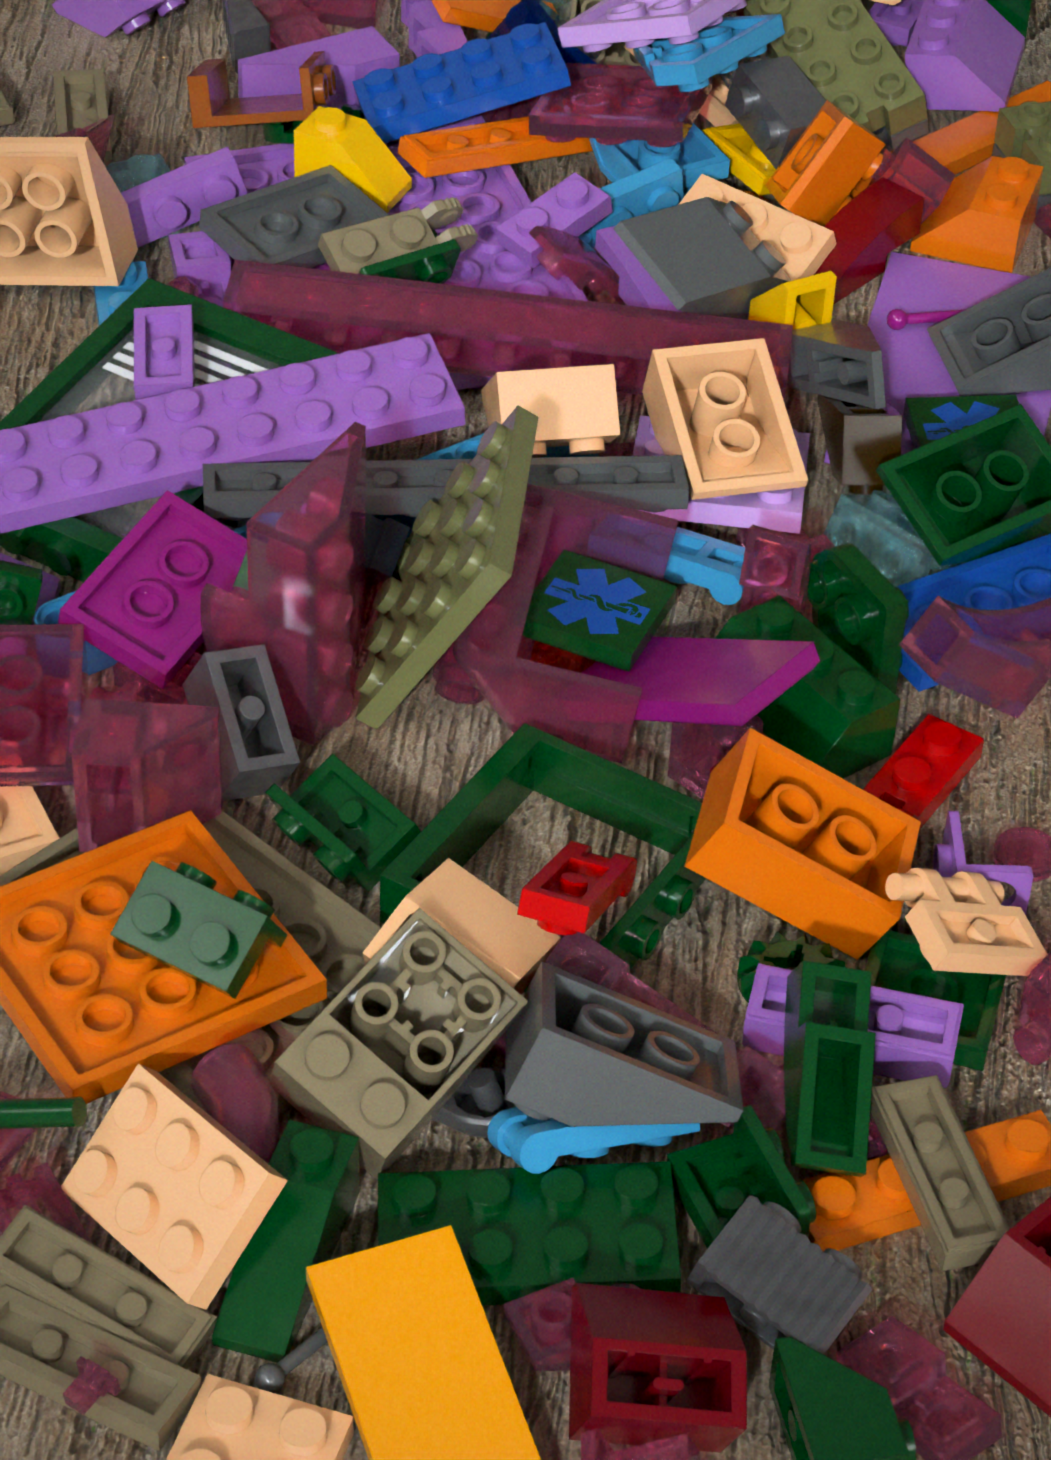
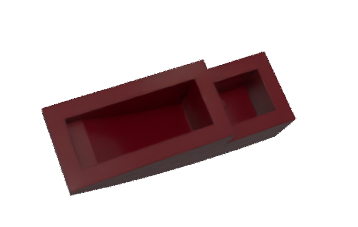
M882 177L860 192L824 226L834 231L837 244L814 275L832 271L837 276L833 305L885 272L887 254L920 233L924 197Z

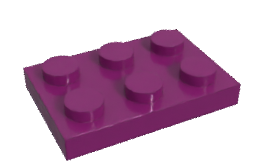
M167 490L60 608L58 624L163 689L233 608V606L226 603L250 541Z

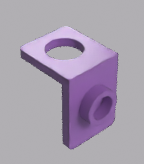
M948 811L943 842L934 846L933 869L938 871L943 877H952L955 873L961 871L977 872L982 874L987 880L1008 883L1015 888V891L1001 905L1021 907L1026 915L1033 882L1032 868L1019 865L966 864L959 811Z

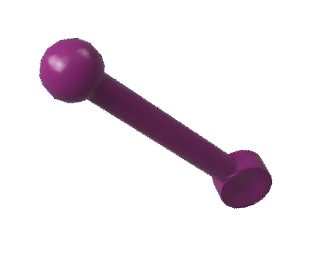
M894 309L888 313L886 319L891 329L900 330L906 324L941 322L964 310L905 313L902 309Z

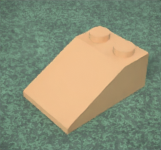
M764 338L652 350L642 393L655 438L665 455L682 456L689 486V496L692 500L806 487L808 477Z

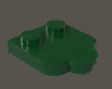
M844 543L817 553L813 561L806 563L802 569L803 587L809 601L813 605V624L896 694L898 673L902 666L901 651L905 622L909 616L908 600L898 587L893 586L853 544Z

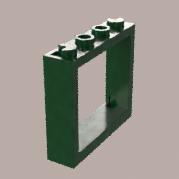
M524 723L380 874V922L385 924L404 897L446 859L450 858L463 867L533 791H536L675 855L586 960L580 959L557 947L546 960V963L619 993L625 983L628 971L639 958L647 960L653 954L664 928L673 918L679 920L685 916L694 900L696 890L706 880L705 877L684 867L702 802Z

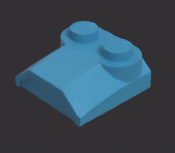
M680 109L589 131V141L599 169L612 183L666 159H673L682 169L684 196L701 174L718 181L729 176L730 159Z

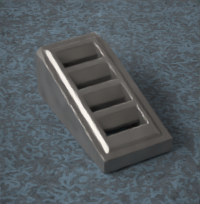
M222 0L223 22L232 66L238 74V59L271 51L270 24L251 0Z

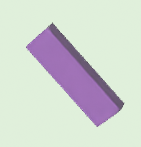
M758 963L744 1021L742 1044L745 1048L784 1056L787 976L793 970ZM871 986L868 1032L876 1033L873 1074L905 1081L937 1075L943 1088L948 1087L964 1004Z

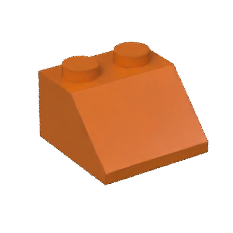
M827 100L767 181L765 187L779 204L788 211L824 227L852 200L848 195L860 179L868 180L878 169L883 160V154L880 152L886 144L874 133Z
M991 156L936 188L921 220L920 233L913 237L911 241L910 251L1012 273L1035 220L1044 167L1029 164L1018 157L1002 158Z

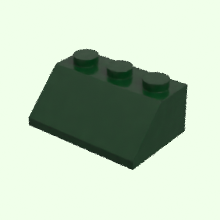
M780 595L732 616L715 637V639L812 641L815 644L820 662L814 669L743 726L708 724L732 747L749 728H752L757 732L761 731L786 748L843 779L892 755L900 698Z

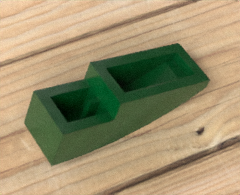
M803 960L787 976L784 1026V1100L791 1166L862 1177L866 1174L876 1033L868 1032L872 972Z

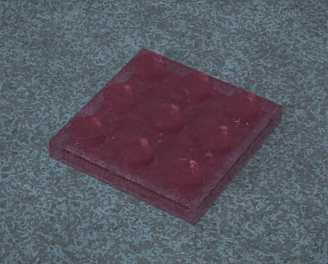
M565 63L571 86L543 94L529 113V135L545 136L551 142H568L576 137L596 138L598 143L605 145L621 144L626 140H646L647 144L653 147H670L685 140L712 90V77L709 78L710 84L707 87L690 92H680L678 85L656 86L642 66Z

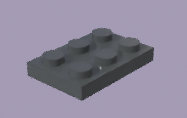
M332 165L201 209L199 228L262 285H266L326 263L318 246L322 233L385 217L389 214Z

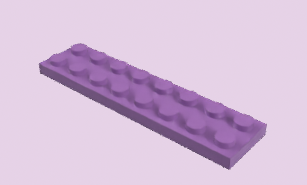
M427 333L305 362L292 363L248 375L235 376L191 388L178 389L134 401L121 402L77 414L60 416L55 419L20 427L0 430V533L159 497L167 490L171 493L201 487L203 486V464L308 462L465 425V407L431 334Z

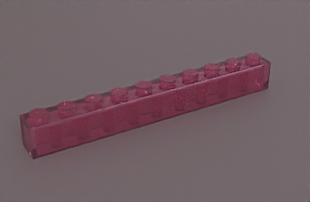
M243 260L234 261L223 299L224 308L336 351L337 354L430 333L448 372L493 377L496 372L614 364L616 392L643 395L642 390L652 350L764 338L784 400L793 325Z

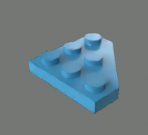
M781 14L723 17V22L699 30V37L693 41L682 44H669L668 38H660L647 46L633 48V52L637 61L656 86L678 85L680 92H690L707 87L710 84L709 78L714 75L736 70L739 67V60L765 53L767 51L766 45L784 35L785 31Z

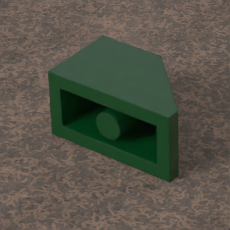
M792 1337L775 1339L769 1389L792 1460H916V1445L911 1425L906 1418L897 1419L887 1388Z

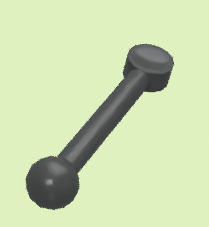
M323 1327L276 1364L266 1363L260 1366L254 1378L258 1389L272 1393L280 1391L284 1385L285 1376L328 1342Z

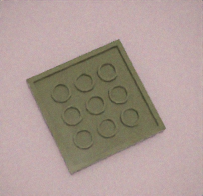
M519 405L516 406L502 424L495 421L488 427L478 445L477 455L469 464L461 461L455 467L446 483L444 494L438 502L429 500L422 507L415 519L413 532L405 540L392 577L384 581L376 594L373 609L378 611V616L364 643V648L370 651L369 658L362 668L355 685V689L361 692L356 719L376 730L512 576L539 418Z

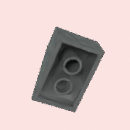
M704 197L622 220L613 228L678 311L748 327L750 300L782 283L791 281L782 269L786 264L782 255L767 241L762 240L760 242L749 229L753 225L751 217L734 201L725 203Z
M1051 268L927 328L929 336L960 396H983L1051 390Z
M541 962L524 995V998L528 1000L527 1005L506 1029L505 1100L513 1102L520 1111L538 1120H549L552 1118L572 1127L728 1123L739 1120L744 1110L735 1041L546 962Z

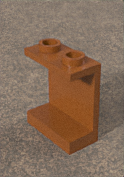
M317 51L299 68L302 93L230 99L225 58L205 60L187 76L193 128L305 120L318 106L326 107L330 102L329 96L336 94L333 64L326 65L325 51Z

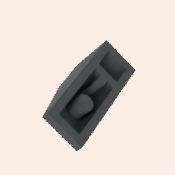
M839 320L782 332L787 387L873 409L886 407L882 351L870 327Z

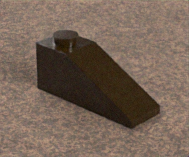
M818 395L817 403L832 475L841 485H848L849 493L860 495L882 494L883 485L885 484L877 474L876 469L879 464L901 455L902 415L887 402L886 407L873 409Z

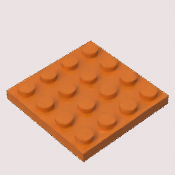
M191 810L0 886V1004L65 1097H82L86 1104L122 1089L138 1064L161 1072L327 999V979L274 913L270 919L287 934V937L281 948L266 942L236 999L120 943L110 935L151 861L173 871H176L180 862L186 863L217 881L213 890L233 899L236 892L242 890L263 901Z

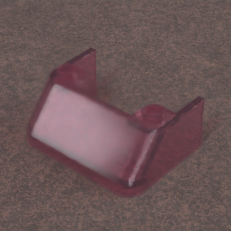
M527 483L512 576L459 635L453 645V655L456 662L511 732L515 733L526 723L606 760L622 764L642 688L530 661L535 640L523 637L522 634L533 591L564 549L663 581L678 525L677 519Z

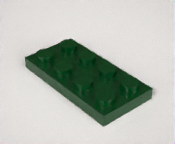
M671 1161L552 1166L540 1174L530 1173L522 1167L378 1173V1246L451 1225L482 1305L572 1302V1287L575 1283L681 1293V1272Z

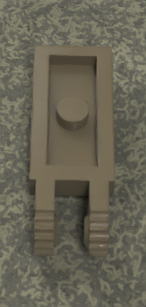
M447 197L445 200L440 199L431 202L422 210L418 207L322 233L318 246L340 289L344 290L355 286L359 271L364 266L453 239L457 241L461 252L476 244L478 235L472 225L466 224L460 227L448 228L435 238L432 230L457 221L464 210L457 198Z

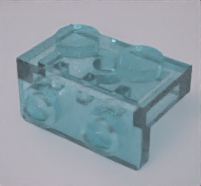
M873 490L871 496L841 494L819 542L822 550L844 543L853 544L893 586H899L928 576L930 569L946 570L961 564L939 566L893 496L879 490Z

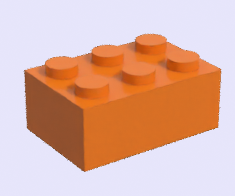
M749 728L711 771L684 867L858 960L900 919L904 901L890 899L886 894L885 884L888 876L892 873H906L911 869L921 822L756 730Z

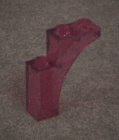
M937 596L899 645L936 683L1018 718L1051 678V598L1013 609L979 610L964 607Z

